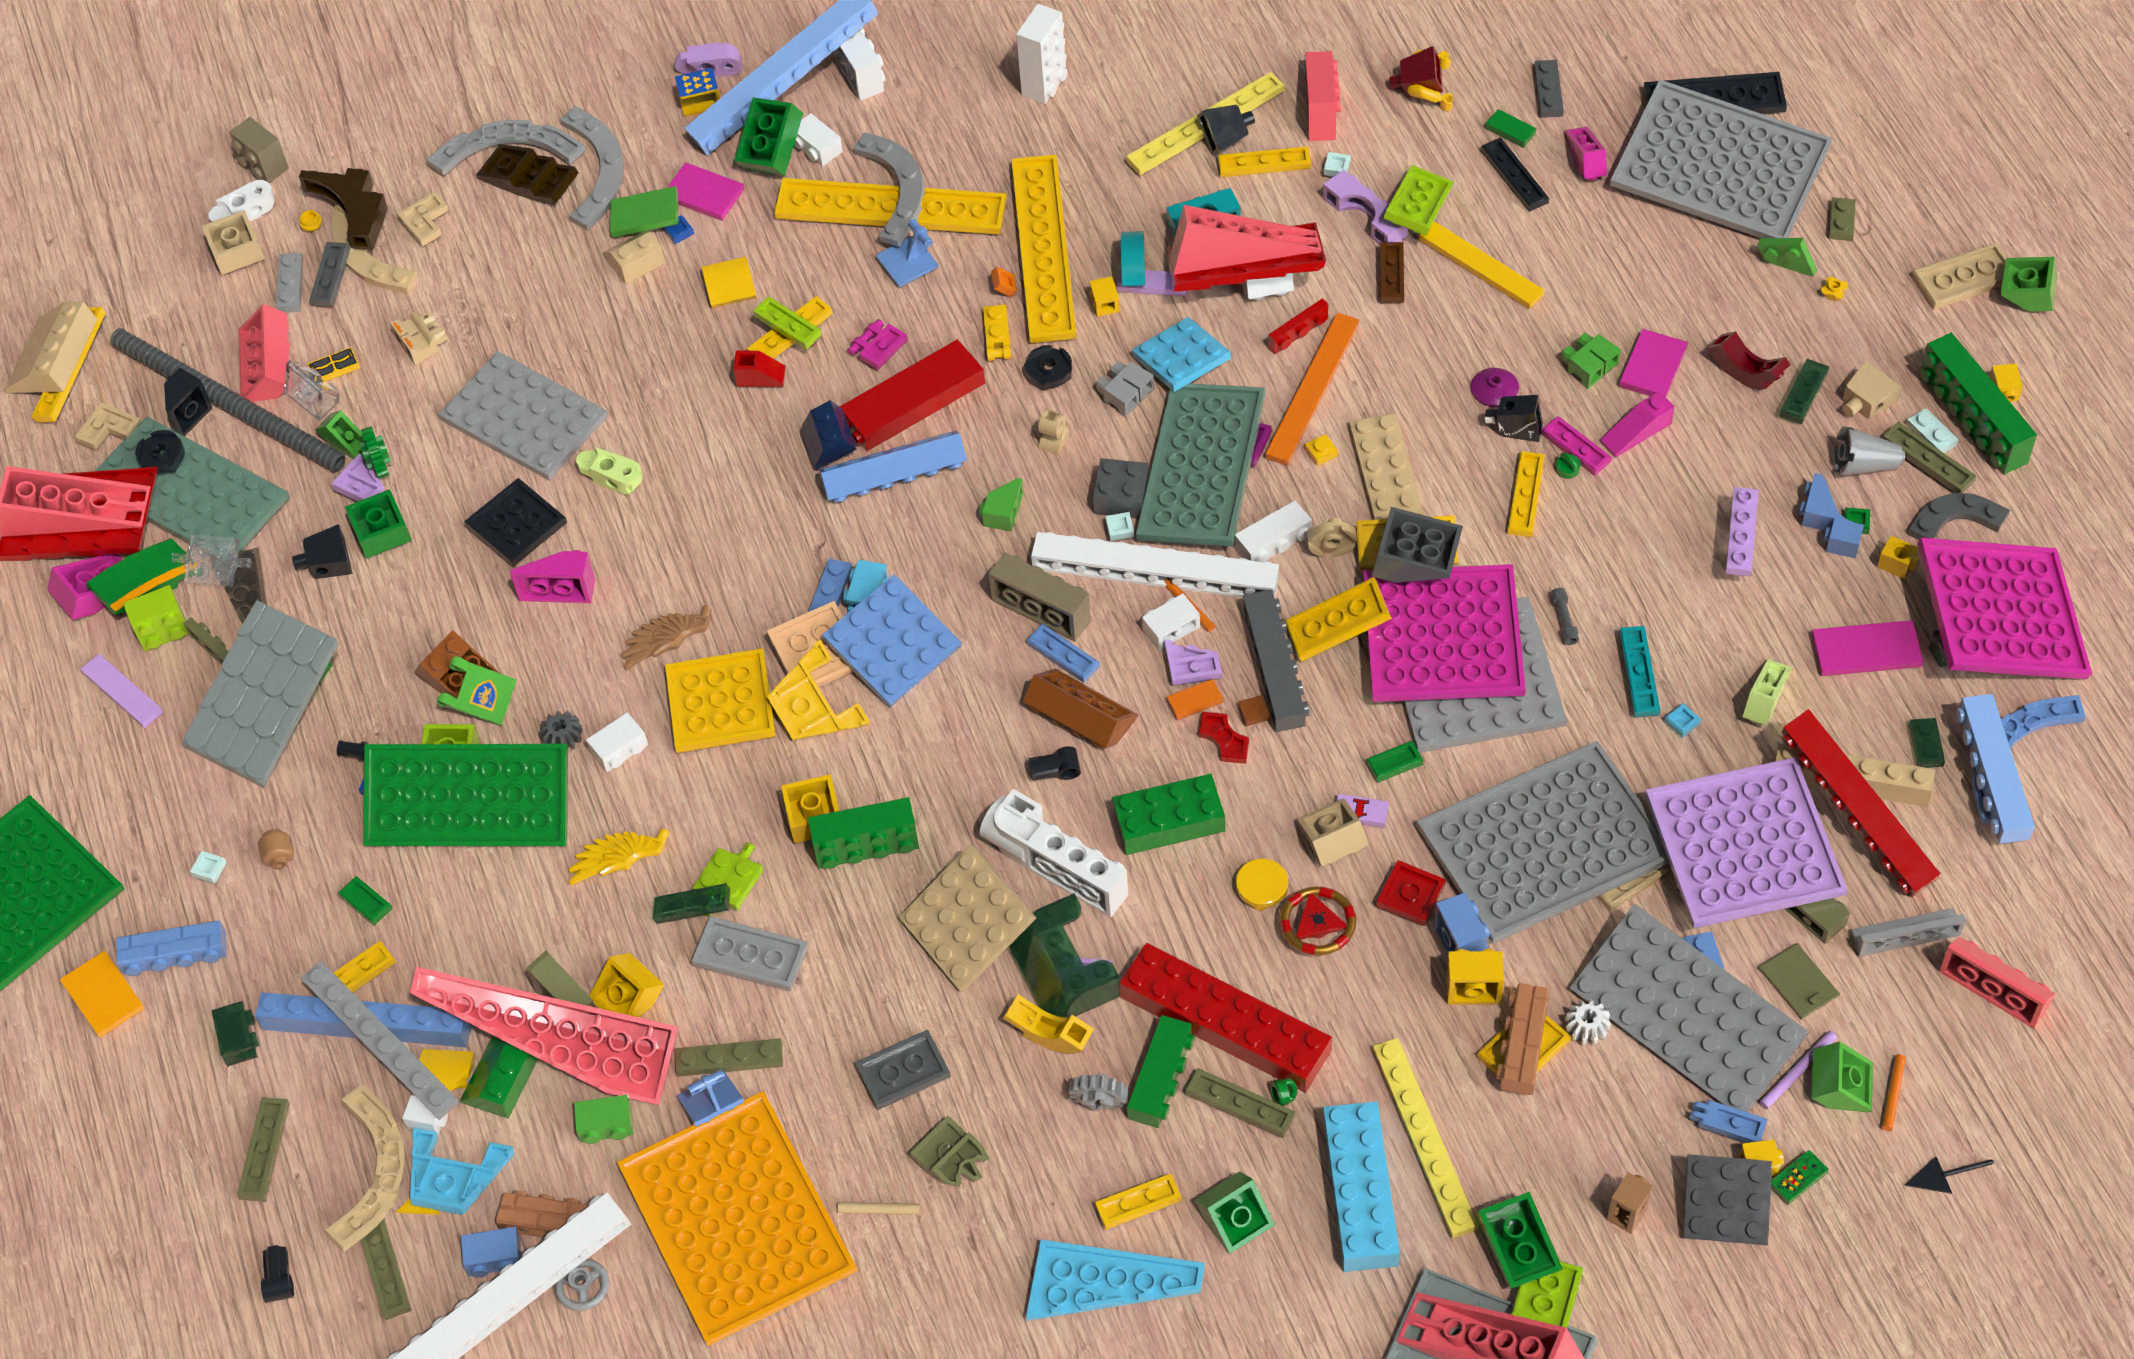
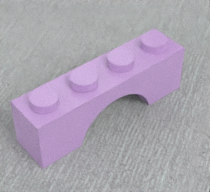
M1342 170L1324 183L1323 199L1337 211L1359 210L1372 218L1371 238L1379 245L1380 242H1400L1407 236L1408 228L1393 224L1391 221L1384 219L1389 204L1377 197L1370 188L1362 185L1355 176Z

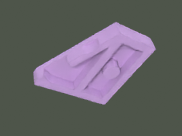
M358 454L331 483L334 491L357 502L385 491L384 485L376 478L372 469L368 470L364 457L361 454Z
M1164 640L1172 686L1222 678L1218 652L1208 649L1201 650L1196 646L1188 644L1186 647L1174 645L1172 640Z

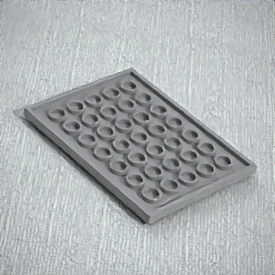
M1659 79L1610 180V186L1759 238H1789L1829 151L1833 138Z
M1598 741L1417 820V828L1459 893L1466 892L1469 900L1475 902L1478 908L1477 916L1480 922L1486 923L1490 933L1488 938L1492 944L1670 864L1655 822Z

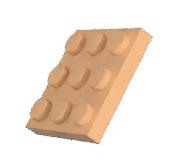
M835 601L767 630V635L787 674L796 667L803 656L813 648V645L821 640L832 661L810 673L818 687L854 672L821 638L823 633L842 618Z

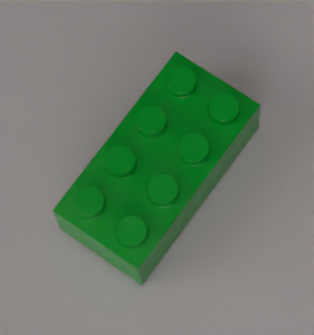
M1212 773L1112 797L1113 813L1126 855L1225 832V814Z
M910 797L808 817L818 869H831L841 864H855L870 858H884L890 854L909 853L919 849Z

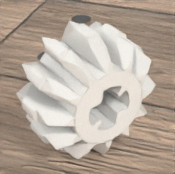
M1580 999L1577 1006L1571 1005L1569 1007V1013L1565 1015L1567 1033H1573V1041L1580 1038L1584 1046L1587 1040H1590L1595 1045L1598 1042V1038L1603 1040L1606 1038V1031L1610 1030L1611 1026L1610 1021H1608L1610 1014L1609 1011H1603L1604 1006L1602 1003L1595 1006L1592 999L1589 1000L1588 1004H1585Z

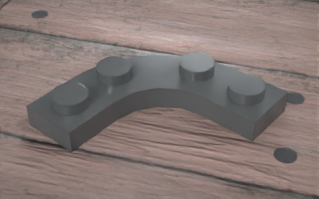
M1972 493L1944 495L1932 500L1922 509L1910 527L1908 535L1918 540L1921 538L1935 539L1941 528L1947 522L1955 519L1974 521L1998 533L2007 519L2010 509Z

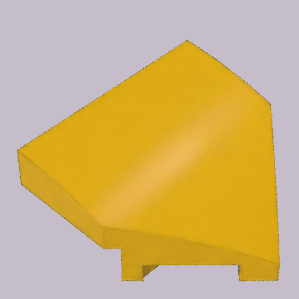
M422 1049L419 1060L449 1091H452L456 1088L464 1089L467 1087L466 1079L470 1077L475 1062V1053L473 1051Z

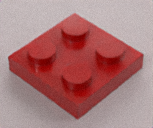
M1397 860L1377 900L1376 906L1425 926L1446 884V879Z

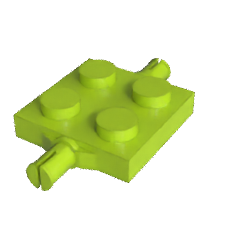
M746 842L739 854L731 853L718 847L692 887L695 894L703 896L708 900L706 906L701 911L704 916L709 918L717 906L729 907L736 911L739 910L764 871L761 864L748 859L755 849L753 844Z

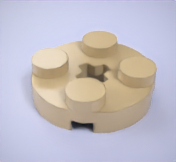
M1338 517L1330 518L1328 522L1307 530L1309 550L1314 555L1324 557L1323 553H1331L1332 557L1345 555L1354 549L1355 541H1357L1355 528L1348 523L1342 522V519Z

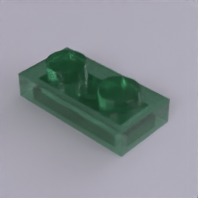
M1936 718L1911 719L1909 729L1917 766L1924 768L1944 767L1945 757Z

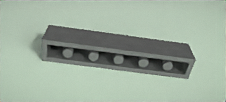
M1273 590L1243 595V610L1275 731L1280 732L1305 727L1306 716H1309L1307 701L1303 702L1301 695H1304L1301 680L1297 681L1295 676L1298 674L1296 660H1291L1290 654H1292L1290 639H1285L1284 634L1287 633L1285 619H1280L1279 613H1281L1279 598H1274Z

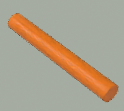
M1169 577L1164 580L1167 584L1165 586L1166 589L1175 598L1182 593L1200 613V624L1208 632L1216 627L1177 585L1172 583Z
M1901 1054L1895 1055L1882 1124V1129L1885 1131H1892L1906 1061V1057Z

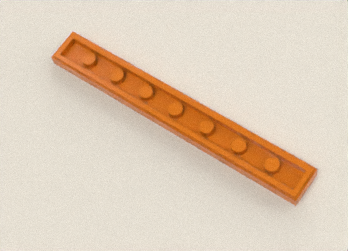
M1337 312L1265 454L1266 459L1287 466L1290 463L1359 325V319Z

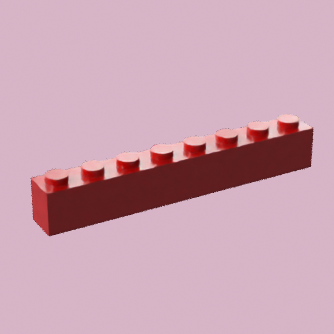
M1809 709L1783 727L1781 732L1783 734V742L1789 749L1794 748L1800 755L1798 760L1806 770L1811 769L1816 776L1814 780L1822 790L1827 789L1832 796L1830 800L1839 811L1843 810L1849 817L1847 818L1849 825L1853 830H1859L1865 837L1863 839L1865 845L1871 852L1876 851L1882 858L1880 860L1881 865L1888 873L1893 872L1898 879L1896 881L1897 885L1905 894L1909 892L1914 897L1939 878L1941 873Z

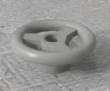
M586 1259L555 1283L556 1297L568 1309L575 1311L589 1310L597 1306L605 1298L609 1289V1276L600 1263ZM581 1267H589L594 1270L589 1273L585 1268ZM600 1277V1290L594 1298L588 1301L587 1291L590 1289L591 1283ZM579 1281H585L582 1285H577ZM563 1284L571 1286L573 1290L578 1292L579 1302L571 1301L566 1297L563 1291Z

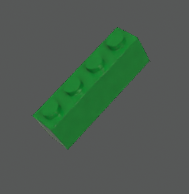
M1161 1015L1127 1107L1129 1120L1159 1128L1162 1119H1167L1170 1111L1168 1101L1170 1096L1175 1097L1179 1085V1081H1176L1179 1073L1183 1074L1187 1064L1186 1052L1187 1050H1192L1196 1035L1192 1034L1191 1023Z

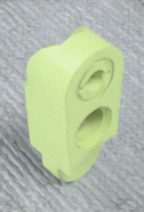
M595 447L596 451L586 450L577 455L576 463L580 473L591 477L594 483L614 492L628 495L635 490L643 479L640 465L632 459Z

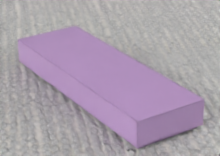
M1119 269L1117 292L1187 296V291L1173 292L1170 271L1145 270V285L1122 286V270Z

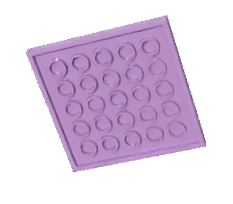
M1796 757L1646 789V799L1693 929L1847 895V886Z

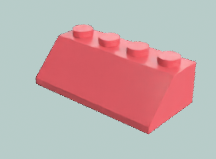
M262 304L238 329L240 395L250 400V402L277 399L291 385L287 313Z
M1962 937L1957 938L1948 946L1939 971L2033 1029L2050 1007L2055 995L2046 985L2035 982L2021 970L2010 967L1996 955L1988 954L1974 942L1965 940Z

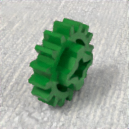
M372 426L361 429L365 441L359 442L368 470L375 468L378 478L388 476L389 472L386 464L390 463L391 459L382 435L375 437Z

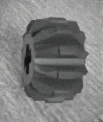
M558 710L555 716L548 714V721H541L542 729L539 732L541 739H543V744H568V747L575 750V743L581 742V734H583V728L576 715L571 716L568 710L563 715Z

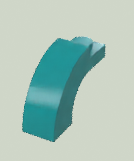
M1144 231L1121 232L1122 286L1146 284Z

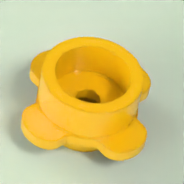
M1827 277L1825 286L1821 288V293L1829 300L1842 299L1844 297V290L1848 288V283L1834 277Z

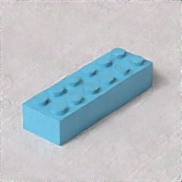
M1378 1101L1323 1107V1124L1343 1272L1399 1267L1400 1251Z

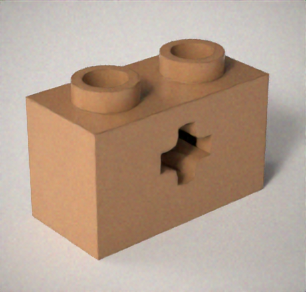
M1628 1172L1611 1198L1607 1221L1631 1234L1648 1208L1652 1185L1644 1177Z

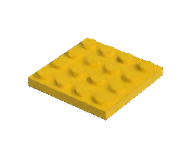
M763 648L665 664L676 753L776 737L772 706L767 699L770 689Z

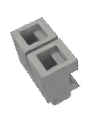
M1117 361L1110 370L1111 376L1114 378L1110 380L1102 376L1097 381L1096 386L1097 390L1104 395V403L1113 404L1118 408V412L1121 415L1127 417L1139 405V402H1142L1154 390V375L1133 362L1126 366Z

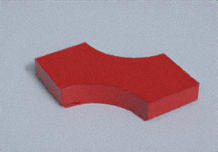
M1202 711L1199 737L1210 740L1218 747L1222 762L1246 764L1249 738L1236 733L1230 727L1227 714Z

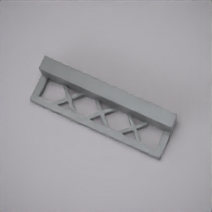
M1954 908L1855 928L1851 930L1850 935L1858 956L1862 957L1961 936L1966 919L1964 914L1956 915Z

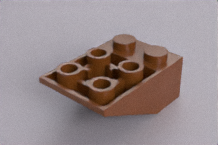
M453 630L415 670L433 689L439 693H447L455 698L458 697L465 673L449 668L450 661L454 656L499 673Z

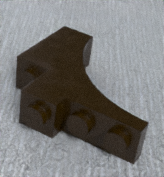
M347 168L345 175L301 170L299 179L304 192L328 198L337 204L347 215V237L351 248L373 250L388 207L383 193L371 192L374 185L369 170Z

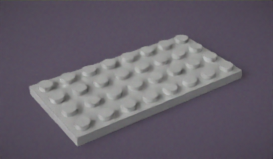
M1635 903L1570 987L1571 990L1587 1002L1592 999L1595 1006L1602 1003L1604 1006L1603 1011H1609L1612 1021L1722 1104L1745 1112H1749L1809 1033Z

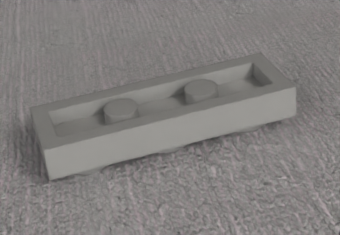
M302 252L279 254L276 309L285 313L301 312L304 261Z

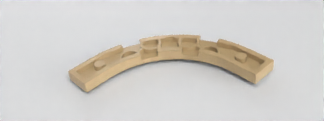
M336 204L331 224L334 242L347 243L350 246L347 237L348 217ZM350 248L346 266L352 272L354 271L363 277L364 281L377 287L409 294L417 279L416 271L385 264L372 257L364 249Z
M363 1084L342 1098L341 1101L342 1106L370 1134L377 1151V1166L373 1185L368 1189L364 1197L347 1214L325 1229L326 1236L343 1253L364 1238L385 1218L399 1195L405 1173L404 1144L397 1123L386 1106Z

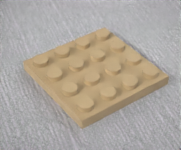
M969 844L899 916L905 926L962 992L1036 919L1028 907L972 844Z

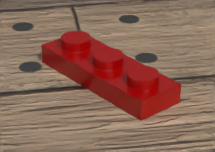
M1322 298L1268 334V349L1275 355L1279 351L1288 348L1298 338L1306 336L1317 325H1322L1328 319L1329 304Z

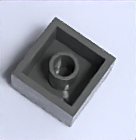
M1100 458L1093 495L1094 514L1109 516L1130 512L1131 518L1140 519L1149 481L1148 463Z

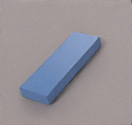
M1041 624L1026 640L1028 646L1083 683L1100 667L1099 661L1044 624Z

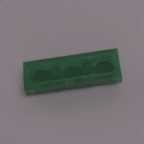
M1807 359L1779 416L1802 425L1830 367Z
M725 883L657 896L654 898L653 920L660 924L729 911L730 888Z

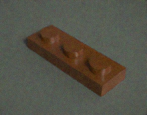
M1380 242L1381 303H1404V242Z

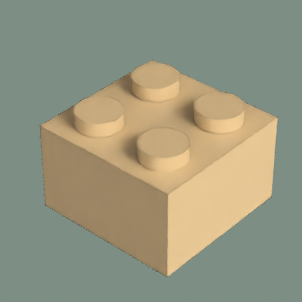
M245 210L202 226L221 275L265 259Z

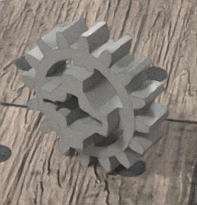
M1106 1074L1081 1075V1078L1074 1077V1080L1070 1082L1069 1097L1073 1098L1075 1103L1081 1102L1082 1106H1089L1090 1110L1116 1109V1106L1123 1107L1124 1104H1127L1128 1087L1123 1086V1082H1116L1115 1078L1109 1079Z

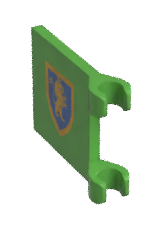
M454 656L450 661L449 668L465 673L458 697L455 698L447 693H441L437 699V705L501 726L517 679Z

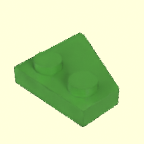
M1760 238L1757 246L1765 262L1808 276H1815L1817 268L1804 238Z

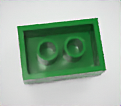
M753 97L734 161L748 171L785 176L803 112L792 103Z

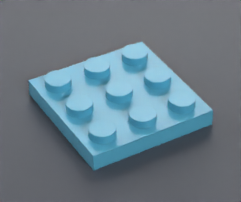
M1189 317L1132 349L1133 357L1174 392L1231 359L1230 351Z

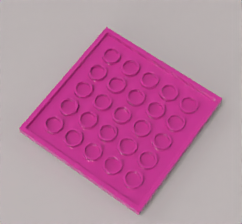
M1921 538L1917 542L1949 670L2088 679L2092 675L2057 548Z
M1513 564L1452 567L1450 578L1395 583L1375 577L1392 619L1367 630L1373 702L1525 696L1526 687ZM1364 570V582L1373 578V570Z

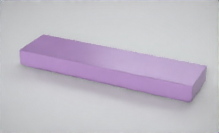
M100 654L80 669L83 675L143 728H146L163 713L162 709Z

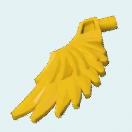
M661 828L656 838L644 835L639 837L634 832L629 834L625 831L624 835L615 832L614 837L606 834L604 836L606 840L595 839V844L584 845L586 851L575 855L577 860L582 861L568 868L571 874L576 873L569 880V884L573 886L597 874H601L603 877L615 871L629 870L639 859L648 856H659L665 847V841L670 834L669 831Z

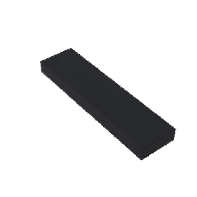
M1501 137L1481 146L1483 155L1529 212L1549 203L1547 194Z

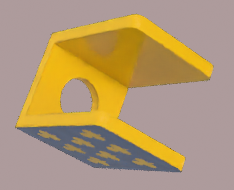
M713 68L675 76L679 99L685 117L703 113L720 99Z

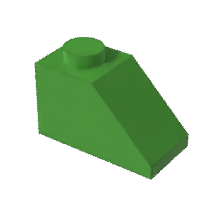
M341 410L330 413L315 429L331 447L354 459L358 454L363 456L359 442L365 441L362 432Z
M1016 478L988 493L986 501L981 503L979 516L983 517L984 527L1012 531L1024 494L1023 480L1021 478Z

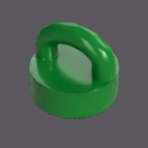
M1563 452L1557 459L1556 472L1563 478H1574L1579 474L1580 460L1574 455Z
M1281 1078L1272 1081L1270 1084L1271 1096L1275 1103L1285 1106L1295 1100L1298 1089L1294 1080ZM1287 1085L1290 1086V1088H1291V1093H1289V1089H1288V1086H1287Z

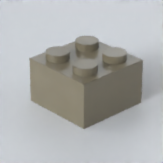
M248 117L229 132L232 138L231 145L238 154V162L244 168L248 167L256 178H262L264 181L271 183L289 169L279 139L253 118Z

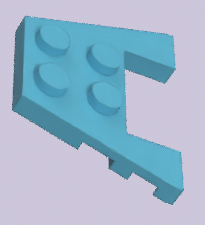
M414 1128L412 1134L411 1204L464 1215L515 1153L513 1146L490 1142L482 1164H470L431 1156L438 1140L437 1132Z

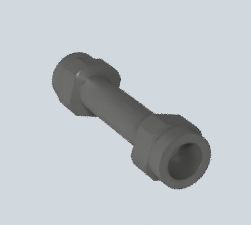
M1556 588L1551 591L1553 606L1558 609L1563 626L1561 635L1566 645H1574L1579 642L1577 627L1573 626L1568 611V595L1564 588Z

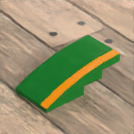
M171 538L126 557L89 580L86 586L114 615L126 612L123 605L124 602L168 585L171 586L172 590L176 589L179 580L198 575L200 566Z

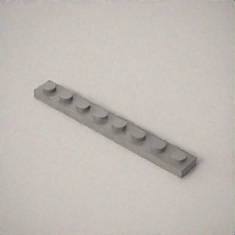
M321 960L301 977V980L439 1121L459 1103L458 1099Z

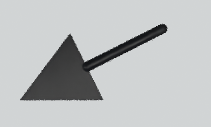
M1936 1156L1905 1186L1952 1194L1946 1179L1947 1176L1993 1165L1994 1160L1990 1159L1943 1172Z

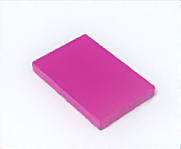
M686 162L668 186L677 187L679 205L721 221L745 189L743 183Z
M1642 329L1620 380L1619 387L1648 396L1660 391L1667 397L1688 347V342Z

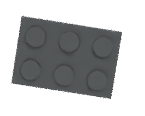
M925 1030L855 1062L878 1110L951 1077L950 1071L929 1030Z

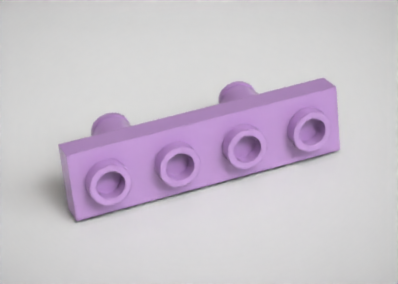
M1733 488L1725 574L1751 576L1759 492L1757 489Z

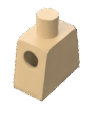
M1865 361L1845 387L1843 401L1846 404L1842 406V410L1848 417H1853L1859 412L1864 417L1871 419L1898 402L1902 386Z

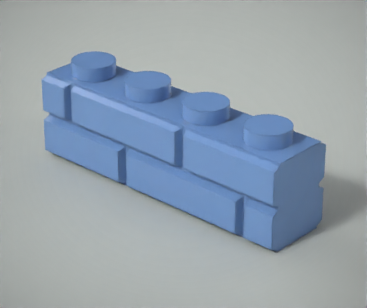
M218 920L117 937V965L123 974L136 976L141 971H164L167 967L176 965L189 967L194 962L199 961L213 963L218 961L219 958L227 957L226 931L221 921Z

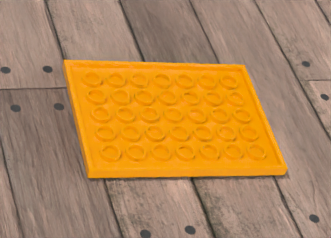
M764 1091L745 1099L744 1103L712 1118L707 1123L697 1127L694 1124L617 1162L707 1346L857 1272L853 1259Z

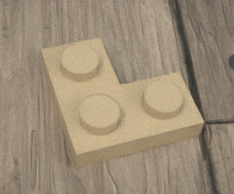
M435 191L400 211L397 215L401 223L423 247L442 235L440 229L432 220L449 211V209Z
M101 402L74 437L77 443L97 450L109 433L123 439L128 438L141 423V420L136 416Z

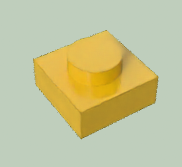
M1326 434L1305 443L1306 452L1317 466L1338 456V450Z

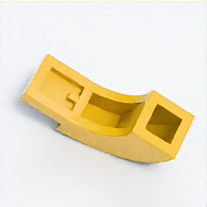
M1019 994L1014 998L1003 1017L1004 1020L1023 1031L1022 1036L1047 1049L1067 1054L1081 1052L1094 1028L1074 1015L1058 1017L1047 1013Z

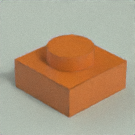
M996 267L991 271L994 290L1009 297L1017 293L1014 274L1000 267Z

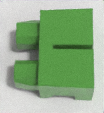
M1583 333L1578 338L1576 344L1580 350L1577 351L1573 347L1568 346L1562 351L1561 359L1568 365V373H1575L1582 379L1581 384L1589 389L1603 375L1605 376L1619 364L1621 349L1600 334L1593 338L1587 333Z

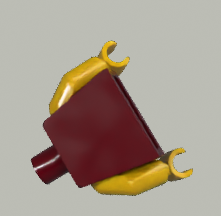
M1434 46L1424 50L1419 49L1411 56L1400 61V74L1389 77L1392 89L1403 87L1408 97L1421 98L1434 103L1440 102L1442 110L1450 111L1453 106V95L1451 93H1445L1443 96L1440 95L1443 92L1442 69H1448L1451 63L1448 52L1442 51L1438 55Z

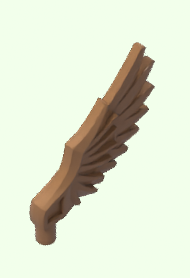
M706 605L703 606L700 615L685 614V617L679 613H674V615L670 613L668 617L660 615L659 620L652 618L650 620L651 624H642L641 630H634L632 632L635 637L626 640V645L631 647L621 654L623 659L629 658L624 664V669H630L651 655L655 658L671 649H679L687 637L705 632L709 626L712 608Z

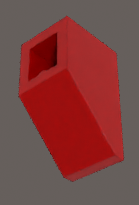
M736 350L733 370L737 386L784 387L786 372L784 364L761 351Z

